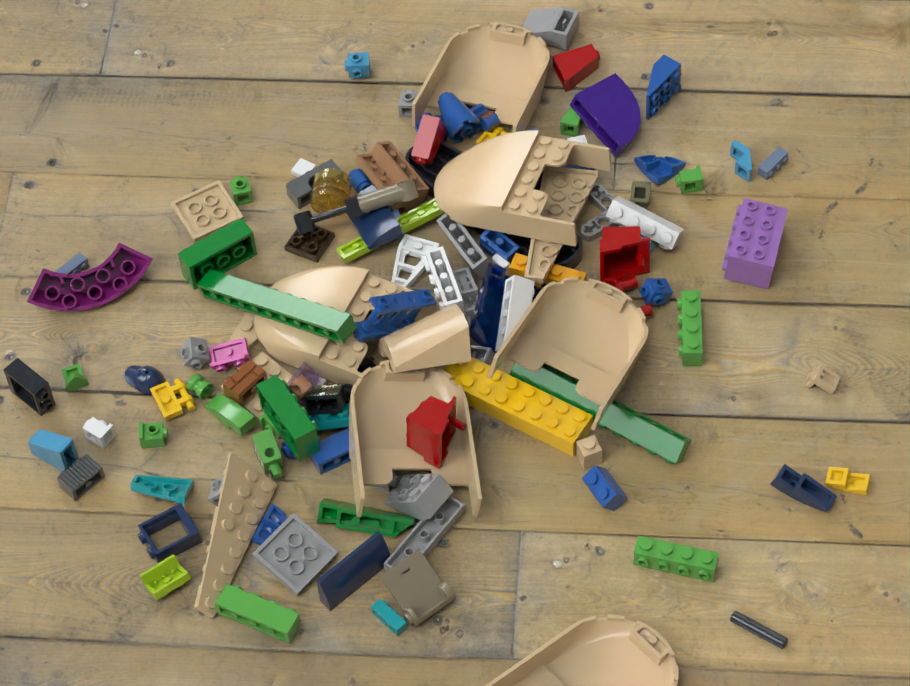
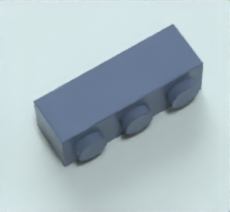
M778 147L758 167L757 175L765 180L772 177L774 172L779 170L788 161V152Z
M79 252L55 272L64 274L80 273L89 266L88 260Z

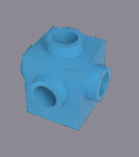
M369 52L347 53L348 61H344L345 71L349 73V78L370 77Z

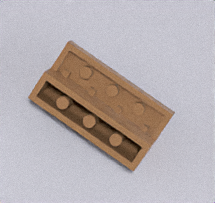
M391 141L376 142L371 153L360 154L355 158L356 163L377 189L394 185L406 179H414L419 197L406 202L392 204L393 209L402 208L404 212H408L416 208L425 199L430 189Z

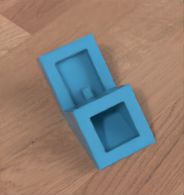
M734 140L731 143L730 156L737 160L735 162V174L750 182L752 177L750 149Z

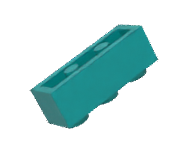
M378 599L370 606L371 613L397 637L407 629V621L400 617L395 609H391L386 601Z

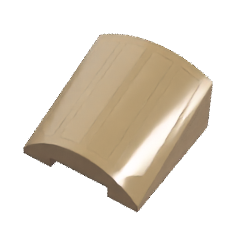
M456 304L447 306L380 338L377 347L382 357L387 356L390 359L391 368L395 373L471 361L469 326L463 312Z

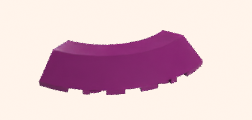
M118 243L116 249L103 263L90 270L76 274H64L43 268L27 302L41 308L56 311H80L99 307L113 301L128 291L146 272L153 258Z

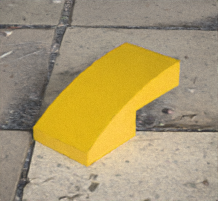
M829 467L825 484L840 491L868 495L871 477L870 474L850 473L849 468Z

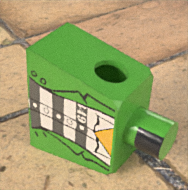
M271 428L252 435L254 451L264 474L270 473L272 479L282 477L283 460Z

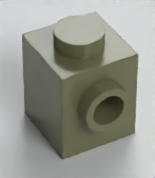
M633 181L631 184L630 201H633L636 205L649 203L652 182Z

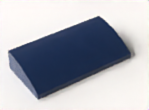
M373 184L356 195L359 196L377 189ZM388 206L350 219L369 250L403 236L400 224Z
M379 531L316 580L320 601L330 611L384 569V562L390 557V552Z

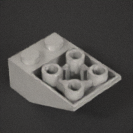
M565 7L531 10L522 27L532 31V35L540 36L547 45L567 50L579 27V11Z
M440 474L405 475L399 481L400 484L396 489L388 493V498L383 503L418 520H428L447 500L453 490Z

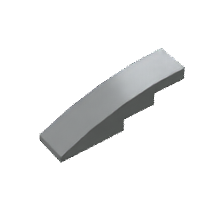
M469 267L453 270L454 278L463 299L464 316L471 334L489 331L490 326Z

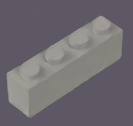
M446 213L436 220L480 279L495 269V266L463 224L453 221Z

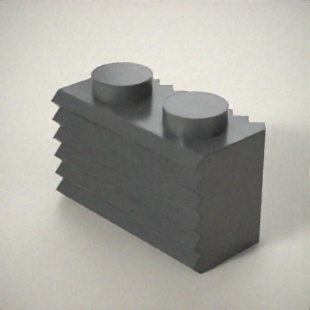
M85 454L84 457L78 458L69 469L63 470L57 477L60 488L75 501L104 478L105 474L103 468L88 454Z

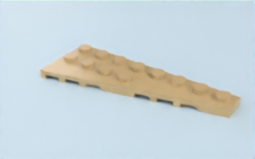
M545 166L540 191L547 193L548 201L541 216L575 223L598 179V171ZM531 238L524 278L543 284L564 244Z
M233 452L228 453L226 457L228 461L226 469L223 471L224 479L219 490L218 507L215 508L210 532V545L207 546V559L202 569L204 573L201 585L198 587L194 608L209 618L215 616L217 612L215 602L226 584L230 585L277 486V483Z

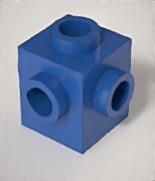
M647 278L639 290L646 305H665L673 294L666 278Z

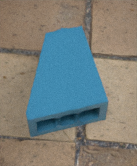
M40 429L31 436L28 442L32 454L60 471L69 469L79 458L73 439Z

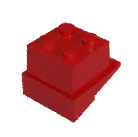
M602 227V239H600L601 282L607 277L622 280L634 275L650 273V237L641 239L640 227Z
M430 396L425 401H422L415 411L408 414L406 418L407 447L422 455L425 462L438 469L442 467L448 455L447 448L453 439L456 428L462 431L466 428L465 423L456 419L455 396H453L449 403Z

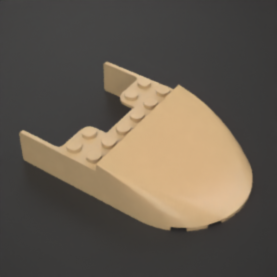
M490 23V26L482 27L477 24L466 27V31L462 33H455L445 44L412 103V126L416 127L426 108L440 110L438 105L439 96L448 92L453 93L464 104L476 106L481 103L487 109L496 110L495 113L500 123L513 125V132L525 131L533 113L537 111L543 93L550 60V52L546 47V43L540 36L532 35V31L507 23Z
M539 130L519 131L496 136L469 148L453 158L441 169L434 184L436 203L442 212L450 216V219L463 225L576 246V224L542 217L541 214L548 201V195L543 191L534 190L545 166L561 167L566 163L611 171L610 148L541 136Z
M325 266L305 270L281 279L270 287V289L274 288L286 294L290 293L298 298H305L314 303L318 302L326 307H333L341 312H348L353 316L354 322L364 321L370 310H374L369 301L370 297L414 291L369 273V269L352 266ZM435 299L437 301L435 306L423 307L419 313L429 316L439 310V301ZM254 315L255 331L259 342L263 344L269 354L279 361L334 383H342L343 385L351 384L353 386L359 379V375L362 374L358 372V368L367 354L368 347L365 342H359L355 338L354 333L342 344L277 321Z
M578 277L563 278L560 282L552 281L538 293L493 358L487 378L491 379L505 359L515 362L530 371H537L546 363L578 379L579 381L576 385L577 393L600 405L591 430L595 431L618 392L621 391L648 336V327L645 323L646 317L641 308H636L628 295L607 283L594 279H589L588 281L578 280Z
M390 360L380 362L378 366L366 369L359 375V379L352 387L349 409V459H351L357 517L362 515L365 500L364 486L389 485L393 478L392 470H431V474H440L449 486L468 487L473 517H478L482 494L469 407L462 387L457 385L452 380V376L441 368L437 370L429 367L395 373L391 368ZM430 396L447 403L455 396L456 419L465 423L466 428L464 431L456 428L453 439L447 448L448 455L442 467L438 469L425 462L422 455L407 447L406 418L409 413L419 407L422 401H425Z
M607 614V617L595 618V616H591L574 623L485 686H677L679 669L672 648L656 630L638 620L634 622L624 619L625 616Z

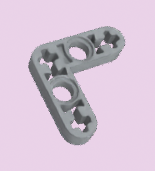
M595 183L592 189L594 192L589 194L588 199L602 213L583 224L580 229L582 240L587 242L594 241L602 236V227H616L619 225L611 222L610 218L606 216L610 205H603L601 202L608 200L612 203L614 197L599 183ZM600 221L608 222L605 226H601L598 223Z

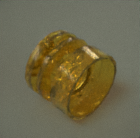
M324 169L316 173L310 200L312 209L320 214L346 206L344 199L350 197L352 189V179L350 176L337 169Z

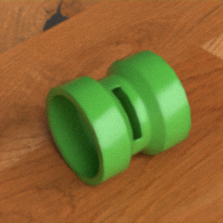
M197 373L189 379L187 389L191 392H196V396L201 400H205L212 394L214 385L209 381H205V378Z

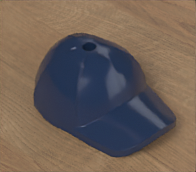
M133 365L125 371L126 382L144 394L151 395L150 388L165 382L163 374L152 366L146 365L142 367Z

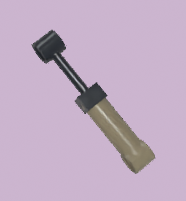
M411 178L366 194L345 198L346 206L314 216L308 210L295 214L293 218L298 234H303L315 230L316 222L348 213L349 218L352 219L362 216L363 213L395 203L413 200L419 197L414 179Z

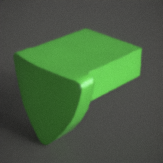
M79 363L61 369L66 382L65 389L67 392L78 390L89 384L83 375Z

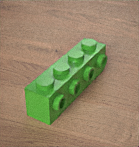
M681 290V298H677V310H681V314H678V325H681V329H678V341H682V345H679V356H682V366H702L700 290Z
M638 535L633 565L714 583L719 553Z
M226 584L215 602L218 614L289 644L301 625L300 616L296 610L284 608L273 600L267 601L256 593H248L237 585L231 586Z

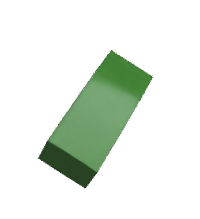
M217 394L204 405V408L229 430L232 428L241 437L256 426L255 418L251 413L223 395Z

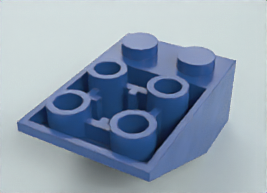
M663 55L653 64L646 95L647 120L656 115L659 109L664 104H667L670 98L678 93L681 88V64L666 55Z

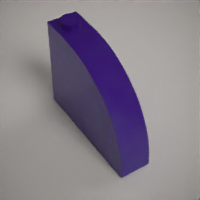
M616 73L575 94L570 103L571 108L603 144L610 148L611 153L615 157L628 148L639 129L641 115L638 102L629 87Z

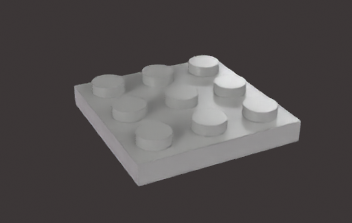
M294 513L252 553V557L296 596L338 555L336 549Z

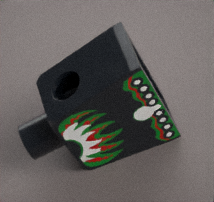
M342 383L317 385L303 397L308 415L342 413L346 404V395Z

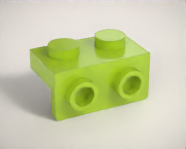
M174 554L140 574L146 590L156 600L165 597L169 592L177 587H181L191 579L189 573L179 564Z

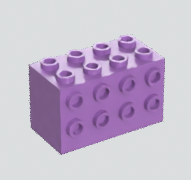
M746 198L743 199L742 205L738 204L729 245L722 266V270L725 271L724 279L768 289L788 211L787 208Z

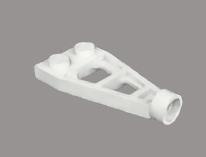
M404 234L397 249L391 282L409 288L425 271L424 262L427 261L425 251L439 247V243ZM406 255L421 258V261L416 266L404 263ZM401 270L412 273L407 280L398 277Z

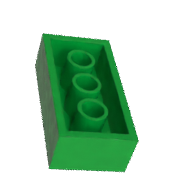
M240 218L231 222L226 227L215 231L208 237L199 240L190 247L184 248L178 253L183 277L196 290L198 282L209 269L226 273L256 256L257 249L253 231Z
M276 374L257 384L261 409L300 462L320 451V438L317 434L318 427L314 420L310 421L306 409L303 406H299L296 395L289 392L286 381L284 379L281 380Z

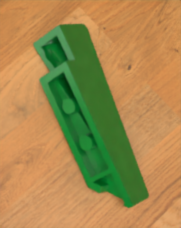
M324 498L319 504L317 522L336 523V528L372 534L379 531L383 536L395 537L412 525L416 518L363 506L361 517H357L355 504Z

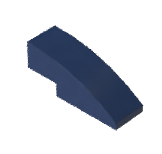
M786 464L779 469L770 485L789 497L824 512L830 509L837 498V495L806 473L800 475Z

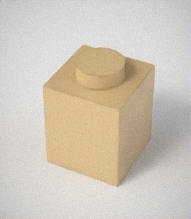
M595 435L576 441V455L584 470L602 463V448Z

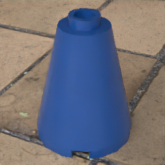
M445 92L439 96L438 105L449 139L453 143L463 142L462 138L466 136L471 138L481 129V120L453 93Z

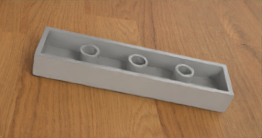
M449 496L430 519L418 522L384 562V570H389L417 549H420L426 558L465 512V504Z

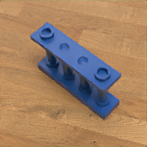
M428 289L370 297L369 301L374 310L366 321L355 322L357 328L353 333L359 342L380 339L416 322L415 318L423 307L435 306L437 301Z

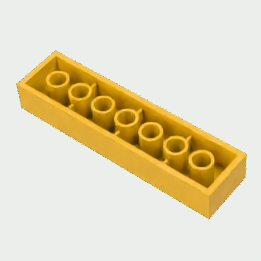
M471 357L469 362L449 364L444 371L452 376V380L462 387L468 406L572 457L576 453V441L587 438L591 432L593 415L498 369L493 377L489 379L487 375L491 366Z

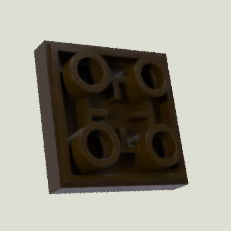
M316 226L315 230L303 234H298L296 229L284 248L287 252L318 263L334 239L335 233Z

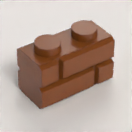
M251 360L246 364H241L232 377L228 376L223 383L224 394L242 406L257 392L256 385L268 379L266 371Z

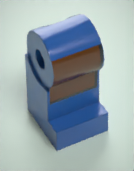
M480 103L470 109L481 120V130L489 131L494 125L500 124L497 114L494 111L485 109L483 104Z

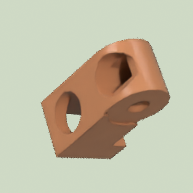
M301 374L291 383L289 392L291 394L294 393L300 402L312 390L311 387L313 385Z

